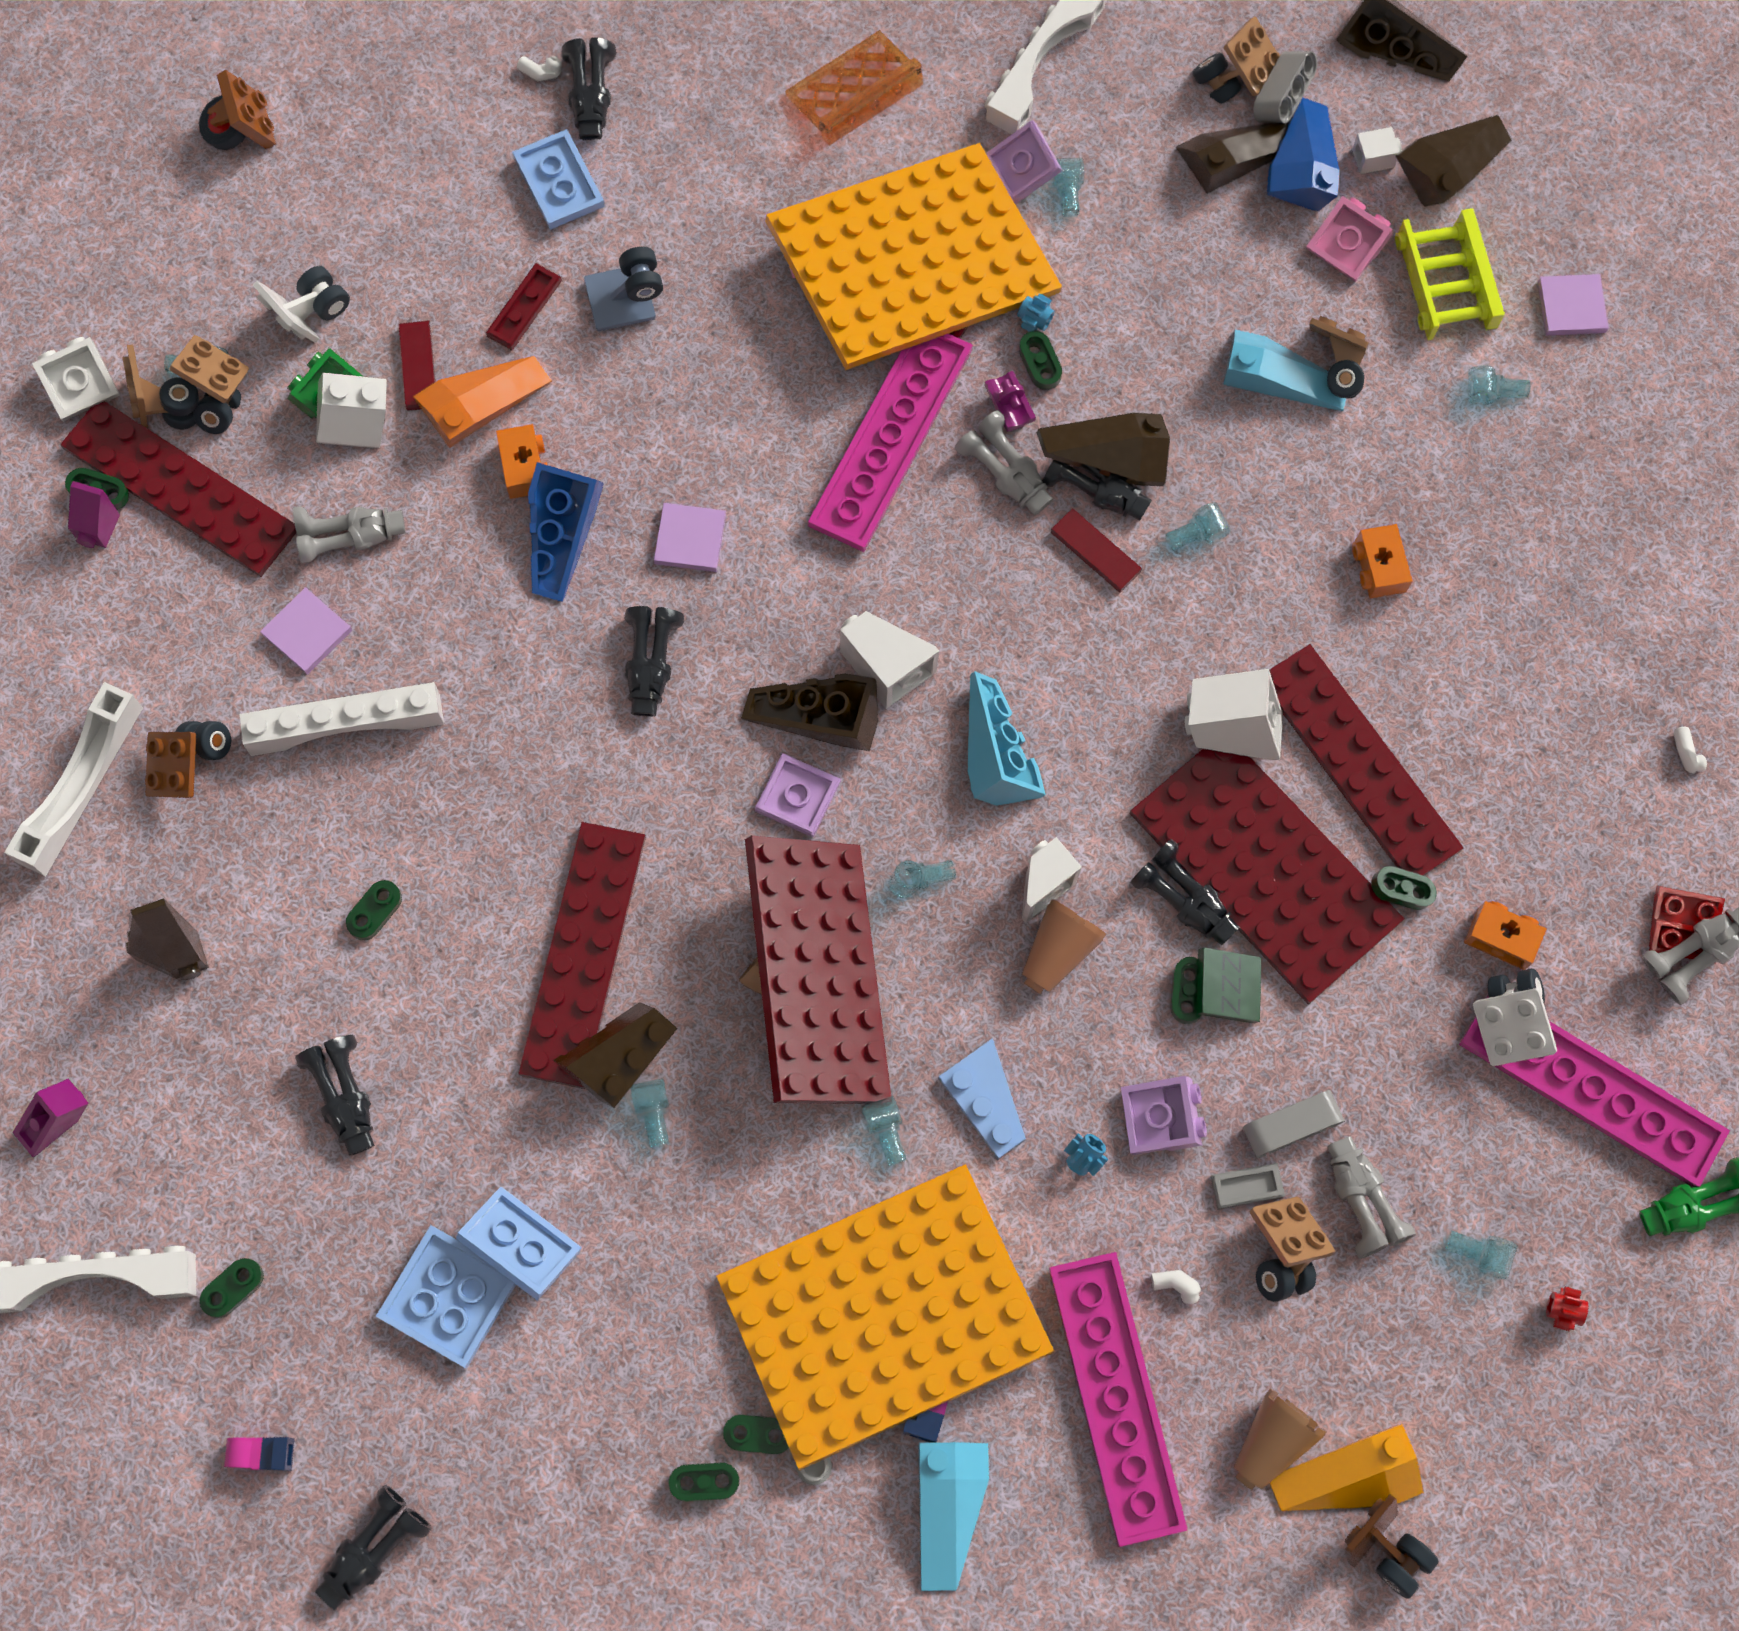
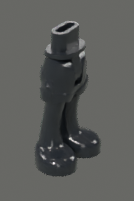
M598 37L589 40L591 85L587 86L585 71L587 46L583 39L576 38L567 41L561 48L562 59L566 63L571 64L573 70V89L568 94V105L573 111L575 127L579 129V139L599 140L603 137L602 129L606 126L607 110L611 104L610 91L605 88L604 66L605 63L615 59L617 55L616 46L611 41Z
M1053 460L1042 480L1050 488L1059 481L1071 483L1092 497V503L1095 506L1120 514L1124 511V517L1129 514L1139 521L1152 502L1151 499L1141 494L1142 489L1140 487L1137 488L1134 484L1127 483L1126 477L1111 473L1108 477L1099 474L1098 468L1085 464L1081 468L1096 477L1099 482L1082 474L1071 465L1057 460Z
M634 606L627 608L625 611V621L632 625L634 630L632 660L628 661L625 667V677L628 680L630 692L628 699L632 701V715L655 717L657 705L662 703V695L666 683L671 678V666L666 664L669 634L672 629H678L684 624V614L679 611L665 607H657L655 609V635L651 658H647L649 626L652 623V609L647 606Z
M1170 839L1152 858L1151 862L1166 872L1189 896L1185 898L1170 886L1149 862L1134 876L1130 883L1137 889L1148 888L1157 892L1179 912L1176 917L1186 927H1193L1197 931L1206 934L1205 937L1207 939L1212 936L1222 946L1240 927L1229 917L1231 915L1230 911L1225 914L1227 910L1220 901L1218 892L1209 884L1203 887L1180 866L1176 858L1179 846L1173 839Z
M345 1035L324 1043L341 1086V1095H338L325 1062L326 1057L321 1046H313L295 1056V1060L300 1069H308L314 1076L325 1104L321 1108L324 1121L332 1127L339 1137V1143H345L349 1156H353L371 1149L375 1145L370 1134L374 1131L373 1126H371L369 1112L371 1102L365 1091L360 1092L349 1064V1053L357 1047V1040L354 1035Z
M383 1485L378 1490L375 1512L363 1529L353 1540L345 1539L336 1549L335 1558L328 1571L322 1575L324 1581L315 1590V1593L333 1610H336L345 1599L350 1601L353 1595L365 1586L374 1584L381 1576L382 1569L380 1566L401 1541L410 1536L423 1538L432 1530L431 1525L413 1509L406 1508L389 1532L371 1551H368V1546L384 1525L406 1506L405 1500L388 1485Z

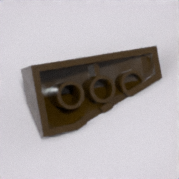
M1360 0L1336 38L1337 42L1359 57L1370 59V56L1387 60L1386 64L1396 67L1397 63L1414 68L1416 73L1448 82L1468 57V55L1397 0Z
M1494 115L1418 138L1396 154L1395 157L1421 204L1427 207L1442 204L1459 192L1512 139L1499 115Z
M1289 122L1266 123L1202 133L1176 146V149L1206 194L1271 163L1277 155L1280 141L1285 137Z
M1134 412L1039 428L1036 432L1044 457L1076 467H1081L1083 464L1099 469V474L1108 477L1111 473L1124 476L1127 483L1134 485L1164 486L1166 483L1170 436L1162 414Z
M844 673L835 675V678L823 680L813 678L806 679L804 683L792 685L782 683L751 688L741 719L841 747L870 751L878 724L877 681L871 677Z
M164 898L130 910L128 922L130 931L127 932L128 942H126L125 948L127 953L135 960L175 979L181 978V980L194 979L201 975V970L209 968L198 931Z

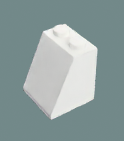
M867 611L860 616H851L842 624L840 629L841 654L859 676L876 679L877 698L886 709L937 673L939 658L937 647Z
M1269 669L1192 680V691L1187 693V705L1190 713L1188 716H1185V729L1187 735H1192L1197 748L1268 760H1280L1283 713Z

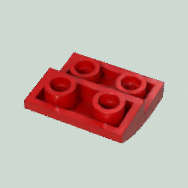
M1656 885L1649 951L1653 950L1657 953H1662L1679 945L1694 934L1693 927L1703 919H1712L1722 914L1725 898ZM1700 948L1685 958L1694 959L1703 950Z

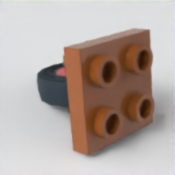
M228 70L217 74L222 95L214 97L201 112L199 132L202 138L219 150L236 148L244 141L246 136L265 149L275 146L274 125L268 117L266 109L267 100L263 93L253 89L241 77H236Z

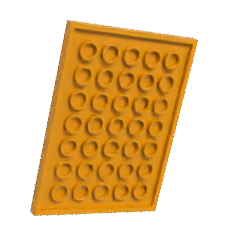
M980 143L766 214L765 222L845 370L1018 309L1027 296L1034 299L1035 295L1038 296L1040 293L1048 298L1060 293L1062 289L1061 283Z
M966 1164L716 1276L799 1471L904 1423L908 1419L917 1417L927 1410L956 1399L1054 1353L1051 1342Z

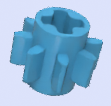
M1040 293L1038 296L1035 295L1034 299L1027 296L1017 313V316L1023 321L1020 327L1028 332L1037 331L1038 328L1045 331L1055 314V310L1049 306L1052 300Z
M1077 1134L1064 1149L1069 1154L1066 1158L1068 1167L1081 1176H1085L1088 1172L1095 1176L1108 1161V1158L1103 1155L1106 1152L1105 1144L1092 1134H1086L1084 1138Z

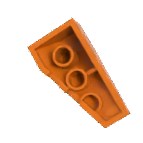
M530 356L440 379L416 394L414 399L447 446L451 448L551 383L552 380L536 357Z

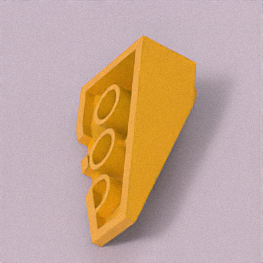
M1403 1424L1392 1426L1288 1468L1269 1483L1280 1511L1372 1507L1379 1498L1385 1501L1390 1494L1396 1498L1398 1504L1424 1493L1417 1456Z

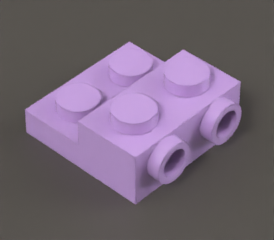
M1181 1076L1121 1087L1130 1154L1137 1155L1161 1150L1173 1151L1202 1146L1201 1138L1207 1136V1129L1204 1118L1198 1117L1196 1104L1202 1102L1198 1083L1193 1084L1191 1078Z

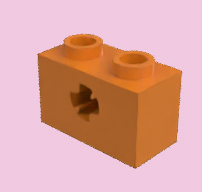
M533 424L497 430V440L509 498L514 499L528 496L536 463H541L540 454L545 453L542 434L536 435ZM527 459V462L522 463V460Z
M1392 524L1360 530L1355 542L1352 543V553L1355 561H1360L1362 571H1360V583L1364 590L1367 589L1369 598L1406 593L1413 580L1398 525Z
M1485 901L1477 909L1464 943L1522 970H1526L1533 964L1547 928L1539 925V922L1530 916H1518L1509 912L1508 907L1499 902ZM1503 928H1506L1510 931L1507 934L1511 935L1509 938H1506L1503 935V933L1505 932V930L1501 931Z

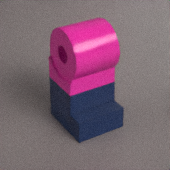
M290 1437L227 1438L224 1467L292 1471L295 1439Z

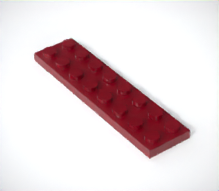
M105 401L91 407L60 444L65 451L94 470L120 479L128 489V492L259 577L264 575L297 533L294 522Z
M1311 644L1269 669L1284 717L1397 868L1424 876L1464 849Z
M581 822L518 1073L519 1076L585 1089L552 1060L560 1055L564 1056L579 1046V1042L587 1037L591 1038L599 1032L646 840L645 834Z

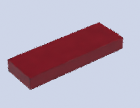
M535 263L486 331V336L513 351L562 282L561 276Z
M429 320L399 324L404 397L407 411L420 410L421 408L415 401L414 396L436 382L431 324Z
M1073 508L1051 528L1052 535L1119 593L1142 571V568Z

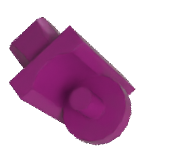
M1014 371L1008 372L1002 377L985 381L984 386L995 409L1004 415V427L1007 432H1012L1024 427V425L1035 422L1036 416Z

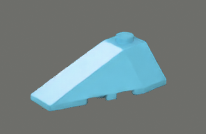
M1235 330L1223 385L1338 411L1344 410L1346 398L1337 397L1329 390L1327 370L1266 336Z
M974 671L970 674L968 775L974 798L996 806L1042 798L1046 794L1039 767L1034 758L1027 760L1020 746L1026 740L1022 732H1017L1008 721L1012 711L997 680Z
M919 1443L921 1591H957L989 1482L988 1443Z

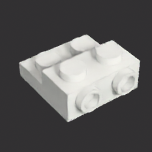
M84 337L73 339L67 343V348L55 352V350L47 351L38 356V361L32 363L63 422L88 411L97 404L120 396L101 355L90 337L84 339Z

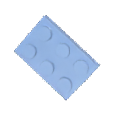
M567 129L512 151L513 158L550 230L605 207L604 200Z
M502 1187L460 1229L456 1237L459 1242L537 1301L577 1257L582 1248Z

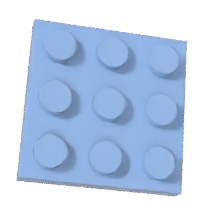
M430 1225L376 1317L467 1369L516 1284L457 1239Z

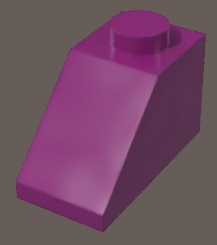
M73 481L70 486L68 529L76 538L75 541L78 544L91 549L95 545L106 548L120 514L102 489Z
M69 1078L35 1093L12 1133L29 1154L35 1157L78 1122L89 1102Z

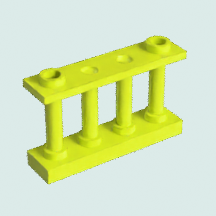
M1474 209L1461 210L1456 223L1451 227L1413 233L1410 220L1404 219L1399 231L1395 234V245L1398 251L1402 250L1419 309L1418 325L1421 331L1425 330L1427 340L1434 339L1440 324L1478 318L1480 321L1483 320L1486 330L1498 328L1505 313ZM1448 239L1460 241L1461 253L1425 259L1420 258L1417 248L1418 244ZM1458 265L1468 268L1469 279L1428 286L1424 272ZM1469 291L1471 294L1476 295L1478 302L1476 306L1437 313L1432 299L1433 297Z

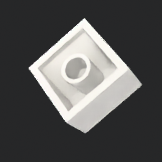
M322 373L318 381L316 443L380 448L386 411L387 379Z
M1057 837L1049 843L1046 840L1040 842L1030 852L1033 856L1028 860L1029 865L1025 878L1022 920L1025 923L1044 910L1052 899H1058L1076 884L1082 866Z

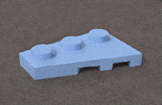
M992 1038L941 1074L938 1079L995 1157L1000 1159L1025 1141L1026 1138Z

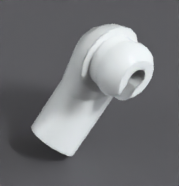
M523 56L517 63V69L540 82L557 78L561 73L562 62L559 58L550 56V58L546 59L545 64L538 65Z
M1688 727L1675 729L1673 732L1684 769L1692 774L1703 772L1707 767V760L1703 755L1696 756L1690 729Z
M1173 1270L1151 1273L1153 1290L1174 1288L1181 1294L1182 1301L1186 1304H1195L1200 1299V1285L1183 1271Z

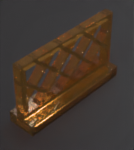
M878 30L785 90L791 102L821 131L822 138L830 146L922 86V66L915 57L909 59ZM878 42L885 48L884 53H869V48ZM850 60L862 61L861 68H845V64ZM867 61L882 62L881 69H866ZM887 62L902 64L895 70H886ZM827 75L838 76L837 84L822 83V78ZM843 76L859 77L858 85L842 84ZM864 77L880 78L872 85H863ZM804 90L815 91L813 99H802L797 94ZM820 91L835 92L834 100L819 99ZM840 92L856 93L855 96L847 101L839 100ZM817 108L832 109V111L821 118L816 114Z

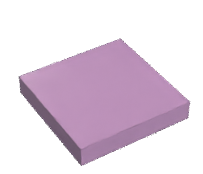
M1033 120L986 153L1015 204L1063 171L1039 127Z
M1600 274L1542 276L1539 278L1538 288L1546 336L1607 332L1609 326Z
M663 503L654 564L717 572L726 511Z
M305 587L260 632L270 643L308 675L353 630L351 626Z
M782 753L755 807V812L814 838L841 779Z

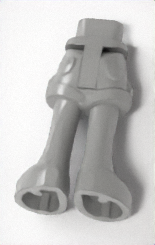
M999 410L993 411L982 420L979 425V431L996 447L1008 462L1009 467H1005L990 452L976 431H970L964 435L955 445V449L962 456H973L980 460L997 479L995 483L997 489L1003 495H1009L1020 503L1022 508L1027 507L1035 516L1053 501V498L1046 491L1047 485L1042 482L1037 472V464L1028 456L1022 457L1006 439L1003 432L1004 415Z
M293 507V518L298 535L296 536L297 548L301 563H310L316 556L334 549L355 546L356 550H364L385 540H392L393 535L406 534L402 510L388 512L387 508L381 510L353 507L345 515L327 519L312 518L304 507ZM348 530L347 533L332 537L312 538L325 533Z
M1739 907L1733 912L1727 909L1724 914L1712 919H1703L1693 927L1694 934L1674 948L1662 953L1651 950L1642 956L1644 963L1651 973L1660 979L1680 960L1700 948L1703 950L1685 966L1659 981L1666 992L1679 1005L1688 1001L1687 985L1697 974L1716 962L1725 964L1734 957L1735 951L1739 948Z
M1349 1136L1328 1145L1327 1148L1333 1159L1330 1161V1165L1333 1166L1336 1180L1335 1189L1342 1200L1348 1201L1361 1226L1362 1239L1355 1247L1358 1258L1368 1257L1383 1250L1388 1245L1390 1247L1416 1236L1414 1227L1407 1222H1403L1391 1208L1380 1186L1384 1183L1383 1176L1379 1169L1375 1168L1368 1158L1362 1154L1364 1150L1362 1148L1357 1149L1352 1137ZM1367 1195L1383 1222L1385 1235L1377 1225L1365 1199Z

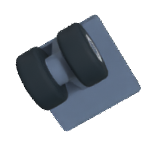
M643 246L630 248L619 257V269L586 275L584 277L597 331L600 332L656 319L652 299L662 293L663 284L661 276L654 272L657 267L655 252L651 248Z

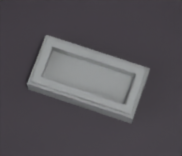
M1278 1163L1210 1176L1218 1210L1285 1197Z

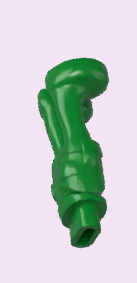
M1739 1157L1729 1160L1724 1173L1718 1178L1702 1184L1700 1187L1680 1184L1673 1187L1670 1193L1658 1201H1652L1651 1207L1640 1210L1639 1216L1647 1235L1651 1237L1662 1233L1664 1236H1667L1671 1233L1680 1232L1694 1234L1704 1230L1708 1221L1725 1215L1739 1214V1194L1705 1206L1701 1205V1201L1710 1197L1739 1189Z

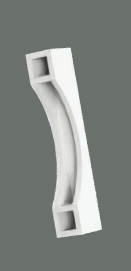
M1059 0L1056 6L1051 5L1049 7L1043 25L1041 27L1037 26L1032 32L1029 40L1030 44L1026 49H1020L1012 70L1007 69L1004 72L998 90L996 92L992 91L987 97L984 105L987 109L986 121L1010 134L1015 133L1025 125L1031 116L1033 105L1031 81L1040 61L1051 48L1063 39L1090 29L1105 8L1106 0Z
M106 682L103 683L88 708L78 744L63 775L44 802L30 817L21 823L4 852L17 864L46 877L143 709L132 694Z
M434 682L239 714L243 745L251 756L285 751L313 739L344 732L372 729L413 730L444 724L440 694Z
M185 1246L164 1247V1253L151 1254L150 1249H134L129 1251V1256L116 1257L115 1252H100L94 1254V1259L81 1260L80 1255L60 1256L59 1262L46 1263L45 1258L25 1259L24 1265L11 1266L10 1261H0V1314L22 1312L37 1298L50 1290L72 1281L87 1278H115L129 1281L160 1299L196 1296V1254L185 1251Z

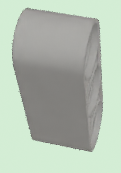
M1285 51L1280 55L1255 100L1253 110L1257 122H1289L1317 71V57L1314 52Z
M1328 1090L1252 1121L1242 1128L1256 1159L1266 1156L1268 1152L1271 1154L1295 1144L1299 1139L1302 1141L1326 1131L1328 1127L1333 1128L1345 1122L1331 1090Z

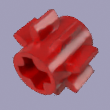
M1565 1286V1288H1560V1293L1552 1292L1550 1294L1546 1307V1316L1555 1319L1553 1327L1570 1331V1329H1575V1325H1584L1588 1315L1589 1303L1580 1299L1581 1290Z

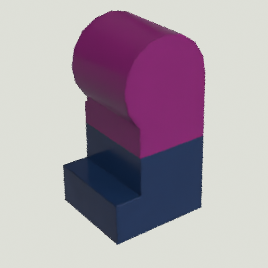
M948 1401L919 1414L916 1420H906L902 1434L937 1443Z

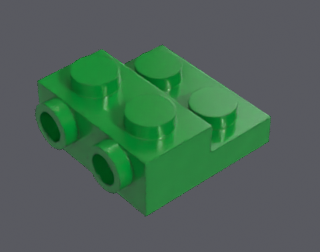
M328 348L323 355L318 351L306 365L310 370L304 377L298 374L287 387L291 391L287 399L311 419L313 417L317 419L318 381L322 373L364 376L332 349Z

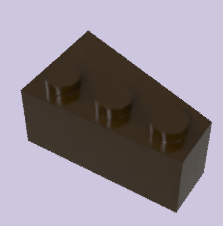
M641 1002L606 1024V1028L591 1038L587 1037L579 1042V1046L564 1056L560 1055L552 1060L598 1100L613 1108L617 1106L678 1029L654 1007Z

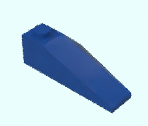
M1303 97L1288 123V130L1285 137L1280 141L1277 155L1268 168L1267 195L1313 211H1320L1338 196L1339 165L1328 107Z
M536 463L528 492L531 517L529 526L532 543V593L560 602L564 601L597 510L604 485L603 482L542 463Z

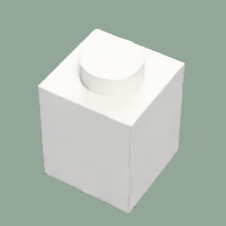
M1392 127L1357 133L1352 151L1359 173L1364 174L1395 167L1397 162L1395 155L1402 151L1400 139L1395 138Z

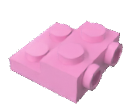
M1342 196L1306 248L1357 282L1393 233L1390 228L1391 223L1379 214L1373 217L1365 211L1366 206L1353 197L1348 200Z

